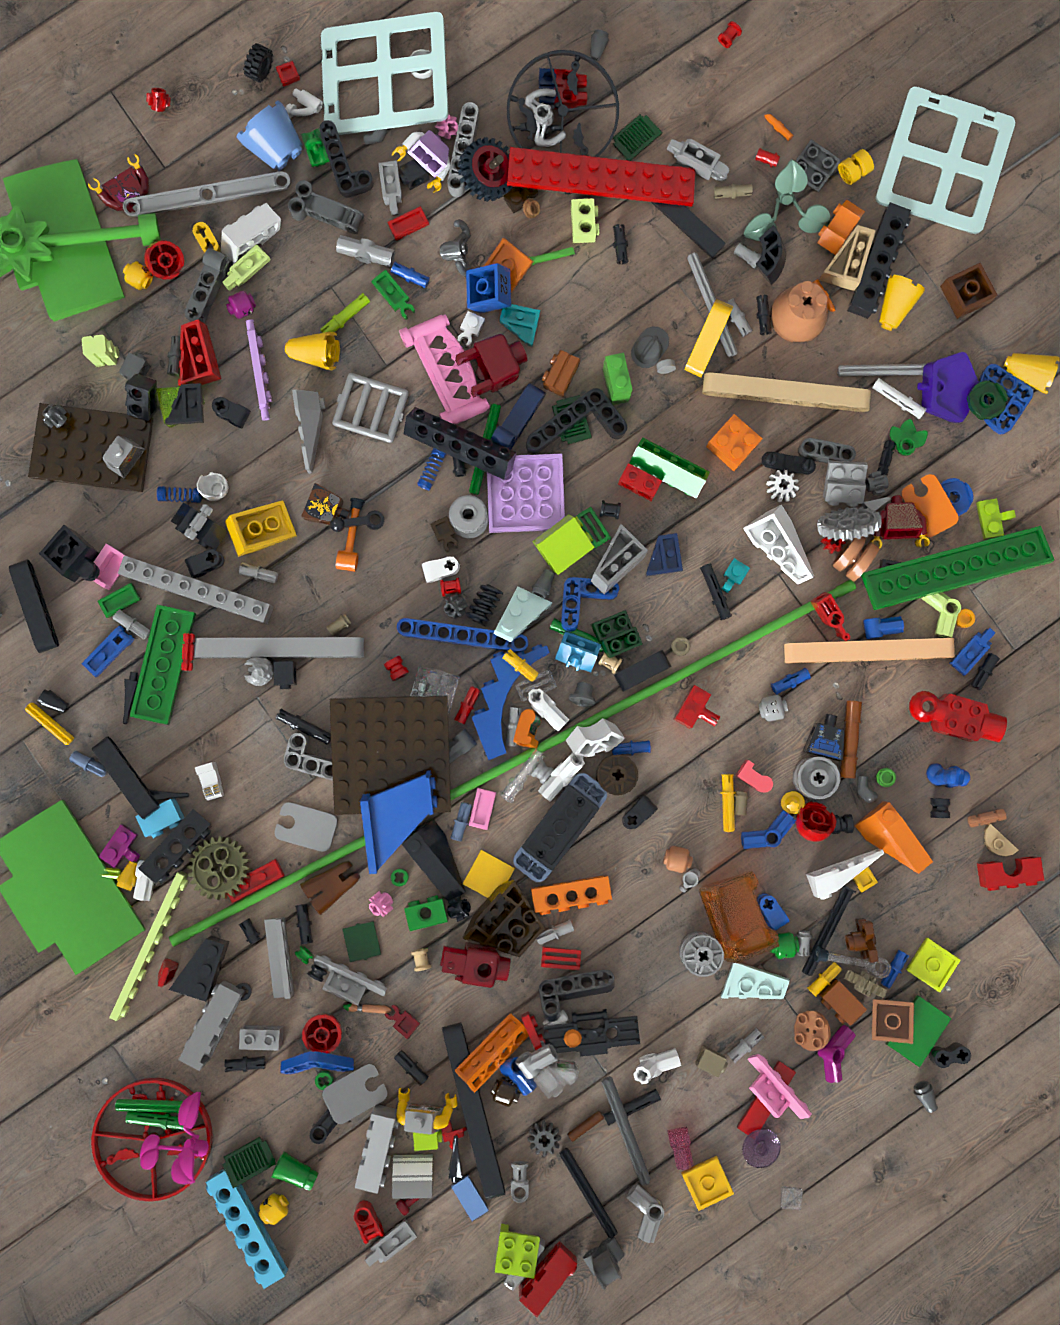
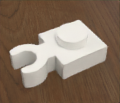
M468 311L460 326V330L464 331V333L458 336V342L461 343V340L464 338L468 339L466 345L469 348L472 344V335L478 337L485 318Z

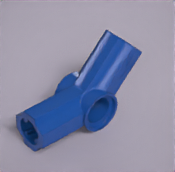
M782 810L766 830L741 832L743 849L778 846L796 820ZM769 833L775 834L776 838L773 843L767 841Z

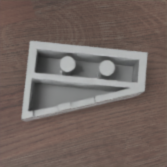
M620 524L591 579V582L603 594L607 593L638 565L648 551L622 524Z

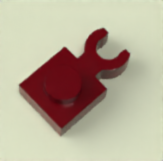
M392 1005L391 1007L395 1010V1014L391 1016L389 1013H385V1017L389 1020H395L396 1023L393 1027L406 1039H409L421 1023L409 1012L404 1011L401 1014L400 1008L397 1005Z

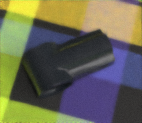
M328 1108L310 1131V1140L315 1144L323 1143L338 1124L333 1120ZM322 1129L324 1136L317 1137L314 1130Z

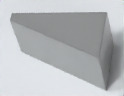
M886 497L863 502L861 506L864 509L877 510L891 498Z

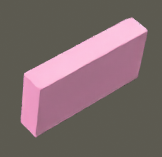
M477 788L469 826L488 830L496 792Z

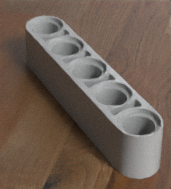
M473 102L465 103L461 110L448 175V191L453 197H460L465 192L466 182L461 183L460 179L463 175H458L459 170L456 167L461 161L459 159L460 156L463 154L459 150L467 148L473 141L475 142L479 123L478 106ZM468 113H474L473 116H467ZM466 130L471 131L469 134L463 133ZM455 183L460 184L459 187H453L452 185Z

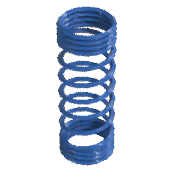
M435 448L432 450V457H429L431 462H426L428 466L424 467L426 471L422 472L424 476H420L421 479L417 483L419 487L430 490L432 484L422 479V477L432 481L435 480L425 475L424 472L437 476L426 468L439 472V470L431 467L428 463L441 467V465L434 463L430 458L443 462L432 454L440 458L446 457V453Z
M159 486L157 488L158 501H169L170 499L171 502L174 500L178 502L176 500V487L173 489V500L170 498L171 487L168 488V500H166V487ZM181 487L179 488L178 501H186L187 503L189 501L192 503L201 502L202 495L197 488L193 489V494L192 489L189 488L190 498L188 501L186 500V487L184 488L183 501L181 500Z

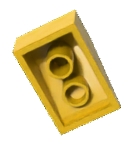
M283 500L232 514L225 520L238 557L297 536Z

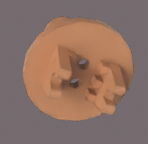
M806 1011L798 1014L794 1025V1040L808 1051L823 1049L830 1038V1026L827 1019L817 1011Z

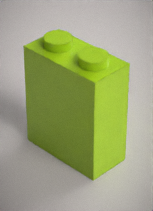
M569 514L532 541L549 567L557 575L595 548L591 543L593 541L592 537L588 532L584 533L582 530L583 524L579 518Z

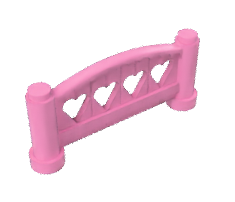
M445 314L436 316L409 329L407 327L400 329L399 333L406 348L412 345L415 346L445 409L444 412L439 414V417L457 425L486 412L490 407L486 398L482 399L480 396L473 398L471 395V387L477 385L471 362L469 361L459 366L455 362L456 355L464 352V349L447 329L450 323ZM437 336H442L443 343L447 345L445 349L429 347ZM449 352L451 354V359L455 362L453 366L438 364L444 353ZM453 369H457L459 376L463 379L460 383L445 380ZM461 386H466L467 393L471 395L468 400L453 397Z

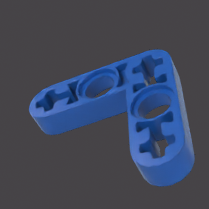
M568 578L564 583L562 628L568 632L578 628L580 597L614 599L619 593L618 583L612 587V593L608 591L603 594L599 593L600 590L598 588L595 592L587 591L586 587L588 585H594L590 578ZM571 584L575 586L574 595H570ZM572 600L576 602L577 606L575 608H568L566 602ZM569 614H572V625H568L567 622Z
M306 1052L281 1061L280 1073L295 1074L313 1067L348 1072L354 1070V1059L323 1052Z

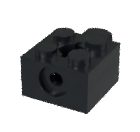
M63 525L39 553L56 571L74 583L79 577L86 581H94L99 576L100 570L93 563L99 552L76 531L66 525Z

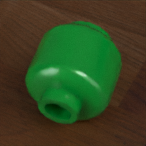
M791 932L774 934L772 941H769V949L778 959L792 958L796 956V952H799V941Z

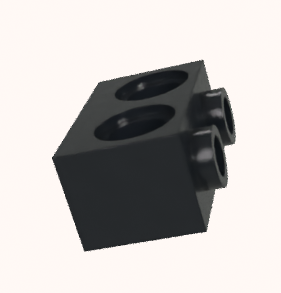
M134 374L125 384V391H127L125 401L127 415L149 422L157 412V380Z

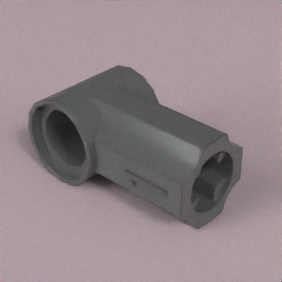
M466 729L452 739L453 741L449 743L450 764L477 745Z

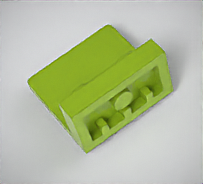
M501 1224L495 1272L534 1278L540 1237L509 1232V1225Z

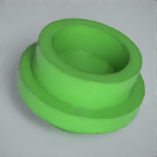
M882 768L877 772L876 780L879 785L890 787L895 783L896 775L892 769Z

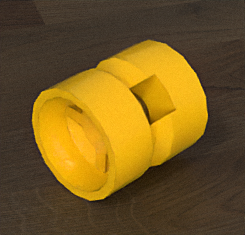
M864 149L857 151L851 158L849 157L838 164L839 174L848 185H852L861 176H866L874 170L873 160Z

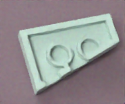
M517 587L494 634L512 642L543 611L547 610L552 602Z
M733 960L721 993V998L784 999L790 980Z

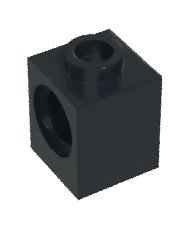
M415 159L400 166L401 174L399 177L403 185L407 184L410 190L430 180L428 171Z
M273 662L274 685L280 686V689H291V686L297 685L296 662Z

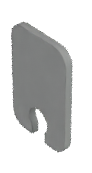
M291 802L285 803L282 806L279 815L292 816L295 824L290 829L276 824L274 834L277 839L321 852L327 851L331 847L338 821L335 815Z
M364 1065L328 1085L322 1091V1097L336 1123H346L386 1099L387 1089L384 1084L379 1085L372 1092L368 1091L365 1087V1082L368 1078L379 1075L374 1065Z

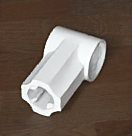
M140 860L135 872L137 881L133 898L151 901L154 883L139 871L138 867L144 862Z

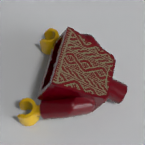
M895 495L891 497V503L886 504L885 509L879 513L881 515V528H879V531H874V539L870 543L877 541L879 543L878 547L881 548L882 541L880 537L882 536V539L917 538L915 545L918 548H921V540H924V546H928L930 540L925 537V534H927L926 517L916 509L914 503H903L902 496Z

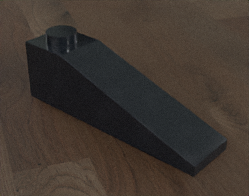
M434 819L402 843L405 850L447 901L466 892L446 834Z

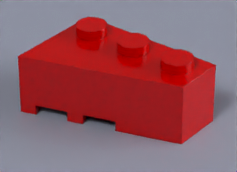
M199 319L181 325V361H179L180 379H178V385L196 383L205 385L220 380L221 375L208 326Z

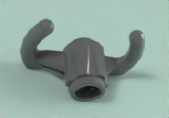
M458 219L454 221V226L460 227L462 233L453 241L441 244L440 254L443 260H455L457 270L462 276L466 277V271L472 269L466 260V254H468L466 242L470 238L471 233L468 225L463 220Z

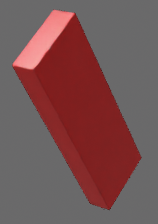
M277 858L247 873L250 878L243 879L246 885H239L241 892L234 890L235 896L233 897L229 894L228 896L231 902L234 903L284 877L285 874Z

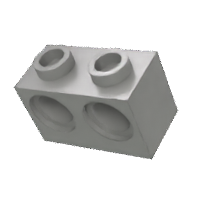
M244 1025L240 1029L239 1049L279 1050L283 1046V1026Z

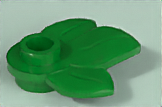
M911 419L906 420L900 428L892 426L890 429V439L896 443L898 453L903 456H909L915 451V448L923 446L928 436V431L916 432L915 425ZM903 444L908 445V450L903 448Z

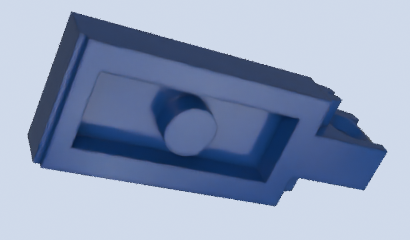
M991 628L986 629L982 634L977 632L949 664L961 675L965 676L991 648L990 645L992 643L989 640L996 632Z

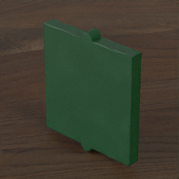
M374 921L363 924L357 923L355 926L342 929L350 962L362 959L366 961L370 957L381 955Z

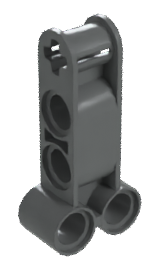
M306 180L297 182L295 186L297 197L290 199L288 202V208L293 219L301 221L306 216H309L350 233H358L360 221L365 217L362 212L314 193L310 182ZM303 190L309 191L307 194H301ZM296 207H302L300 211H294Z
M208 248L203 256V269L185 309V316L191 322L198 319L203 323L206 321L225 276H228L229 268L233 265V261L228 259L227 255ZM214 276L213 282L207 284L208 278ZM206 293V299L200 301V296Z
M615 1237L605 1239L599 1247L589 1250L583 1256L585 1263L592 1274L596 1276L604 1290L611 1282L617 1278H622L618 1261L624 1257L625 1253Z

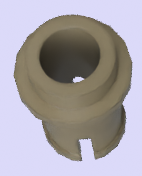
M346 614L339 615L340 618L326 626L332 636L345 627H350L349 625L352 622Z
M736 791V795H734L736 797L735 815H747L748 792Z

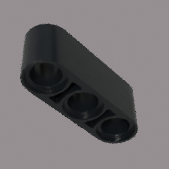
M661 650L618 672L614 677L622 692L672 666L664 651Z

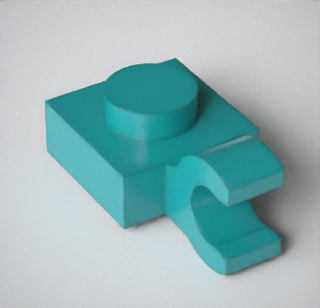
M734 558L723 574L728 579L721 590L728 593L734 583L740 585L750 568Z

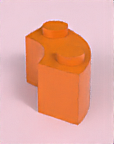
M847 199L842 205L839 203L833 212L835 216L828 227L824 225L819 232L820 239L817 243L836 255L865 211Z

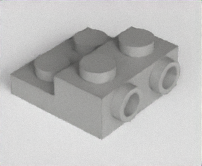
M828 460L823 491L824 500L833 506L839 505V502L846 503V505L851 507H857L858 503L863 504L868 464L866 462Z

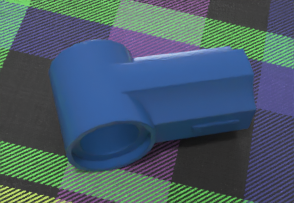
M901 616L863 620L866 639L904 632V622Z
M518 1057L508 1058L500 1066L501 1073L509 1077L517 1085L523 1096L528 1095L537 1087L536 1081L533 1078L527 1079L516 1064Z

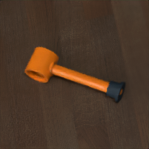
M350 498L351 518L359 517V511L362 510L365 500ZM357 526L349 527L345 550H339L337 553L336 569L356 572L359 554L353 552Z

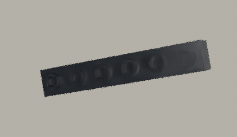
M891 202L886 207L871 245L860 284L854 291L847 309L848 312L867 319L872 313H876L879 303H877L878 297H882L886 287L883 285L885 279L888 280L892 272L890 268L891 262L894 263L898 256L897 246H901L905 237L902 234L903 230L908 228L911 221L909 217L910 209ZM890 225H894L897 230H893ZM883 242H888L890 247L885 246ZM877 259L883 260L884 264H880ZM871 276H875L878 281H873ZM864 293H869L871 298H867Z
M414 407L406 416L404 435L503 480L513 470L516 457L515 451L417 407Z

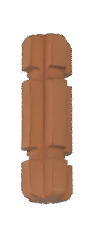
M1004 809L995 810V812L990 811L978 814L977 817L976 815L969 816L967 819L969 826L973 828L979 826V824L986 825L997 822L996 820L1003 821L1007 818Z

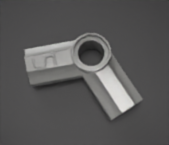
M636 1183L629 1190L626 1198L644 1213L637 1237L644 1242L654 1243L660 1222L664 1217L663 1206L658 1199L651 1196ZM652 1207L659 1208V1211L655 1214L649 1212Z

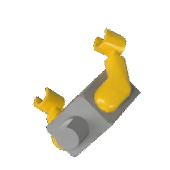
M399 1088L396 1119L401 1125H404V1131L433 1134L448 1125L453 1112L452 1108L458 1105L457 1095L455 1094L454 1098L450 1099V1094L447 1093L445 1095V1107L407 1103L410 1100V1089L408 1088L407 1093H401V1088Z

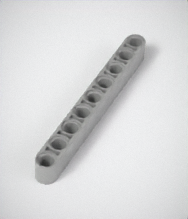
M361 637L195 638V642H193L194 658H252L254 656L264 658L364 657V638Z

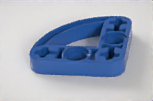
M991 364L983 370L978 381L987 380L999 383L1006 390L1007 396L1010 399L1006 403L1005 410L997 418L984 419V421L996 433L1005 434L1013 428L1034 394L1033 389L1000 366ZM991 370L994 371L993 377L989 376ZM1005 379L1010 380L1012 388H1005L1003 381ZM1022 391L1026 392V397L1024 398L1021 397ZM984 396L983 401L988 404L987 397ZM1010 405L1017 407V414L1009 412ZM1006 418H1009V420L1005 424L1006 427L1002 429L1001 422H1003Z

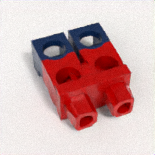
M539 68V89L548 88L555 90L550 69ZM553 69L562 105H566L568 109L586 105L587 92H577V95H574L573 91L569 90L567 76L572 69ZM576 73L578 79L577 88H586L587 75ZM557 94L555 97H539V103L554 106L555 103L559 102Z

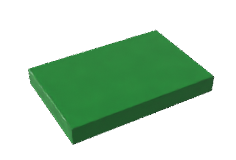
M917 995L912 1002L914 1003L913 1044L886 1042L885 1044L920 1067L952 1018Z

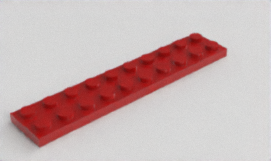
M510 147L507 186L692 207L694 203L695 170L687 167Z

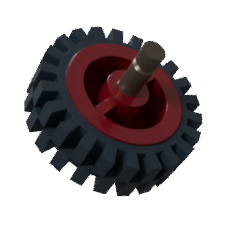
M484 137L482 140L479 138L475 142L473 141L459 158L461 161L458 163V167L461 169L458 171V175H463L460 181L461 183L466 182L467 185L464 187L466 191L470 188L472 190L470 194L472 196L478 194L477 199L479 200L484 197V201H489L490 199L495 201L503 197L513 187L507 186L509 154L506 151L509 148L507 146L502 148L503 142L499 140L495 143V138H491L488 141V137Z

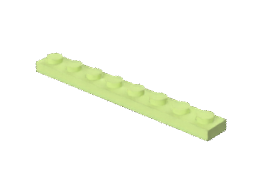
M182 871L176 873L109 1018L117 1021L127 1015L130 1009L128 1004L138 992L137 984L139 980L142 981L147 972L145 967L147 963L152 961L155 955L153 950L156 944L159 945L163 938L164 926L167 927L172 918L170 913L179 904L180 898L178 896L181 890L184 891L188 884L187 873Z

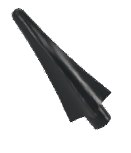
M130 672L129 678L124 679L125 702L123 724L128 722L138 684L137 672Z
M149 789L156 800L189 797L188 793Z
M457 1135L453 1139L452 1155L448 1168V1178H451L453 1183H457L459 1178H462Z

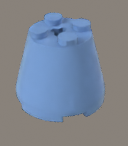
M278 100L273 108L268 105L247 123L246 131L243 133L241 130L236 138L243 146L271 168L277 169L280 172L288 165L287 162L290 158L294 160L301 155V147L303 145L284 105Z

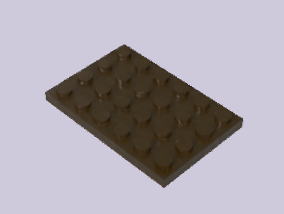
M39 403L28 473L29 478L143 492L154 418H151L148 422L125 413L61 406L66 411L64 415L67 417V420L59 428L55 425L50 428L42 420L45 418L42 412L50 404ZM118 435L131 439L145 449L125 478L110 470L103 460V455Z

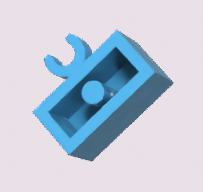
M565 631L555 660L565 663L566 667H569V665L574 666L577 671L581 669L591 673L601 644Z

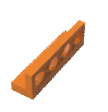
M510 1013L454 1071L475 1093L529 1037L526 1028ZM479 1076L477 1081L473 1084L472 1082Z

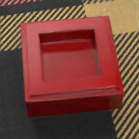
M293 61L276 67L283 87L300 81Z

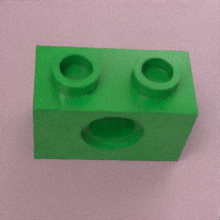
M438 895L428 897L427 901L422 903L419 900L408 902V906L404 908L409 931L446 923L449 920L444 898H439ZM424 907L429 908L431 916H422L421 909Z

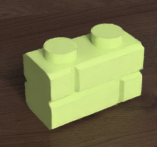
M95 335L94 338L92 336L82 338L83 354L96 367L105 366L106 364L108 366L116 365L118 363L119 349L104 335Z

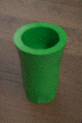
M283 1151L271 1177L310 1191L317 1179L318 1172Z

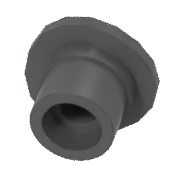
M584 682L577 683L574 694L569 695V700L581 707L593 706L595 704V699L592 697L593 686Z

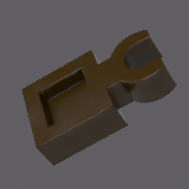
M516 187L505 194L503 199L514 214L523 208V204L528 198L537 197L538 190L530 192V188L521 190L520 187Z
M448 516L430 524L438 542L444 540L443 546L446 552H449L447 547L449 543H453L458 548L457 541L451 538L456 533Z

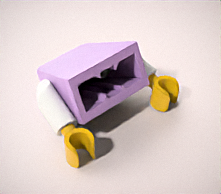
M430 130L425 134L423 132H413L402 143V147L398 146L392 152V156L395 152H398L401 157L397 161H401L405 157L407 150L408 154L433 177H436L435 180L427 184V189L433 185L435 186L433 191L435 193L441 189V181L444 180L450 170L449 148L441 141L439 135L434 134Z

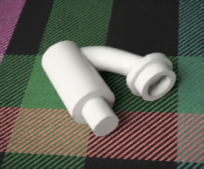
M295 89L293 96L307 108L297 109L296 105L290 103L285 108L290 118L293 116H309L320 112L323 101L305 90Z

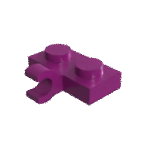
M120 824L99 855V858L114 868L119 865L124 856L131 862H137L141 855L130 847L138 834L125 825Z

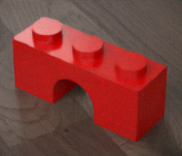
M1041 857L1015 858L1016 868L1010 875L1005 873L1003 862L977 863L980 886L987 888L988 891L1000 890L999 886L1017 888L1022 883H1025L1026 886L1038 885V881H1045Z

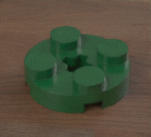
M987 380L976 384L967 395L970 411L980 420L993 419L1005 410L1008 399L1006 390L1002 385ZM984 396L992 399L990 405L983 401Z

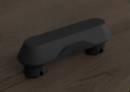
M766 452L762 456V464L765 467L782 472L787 470L788 473L808 475L813 473L816 468L814 460L807 457L777 452Z

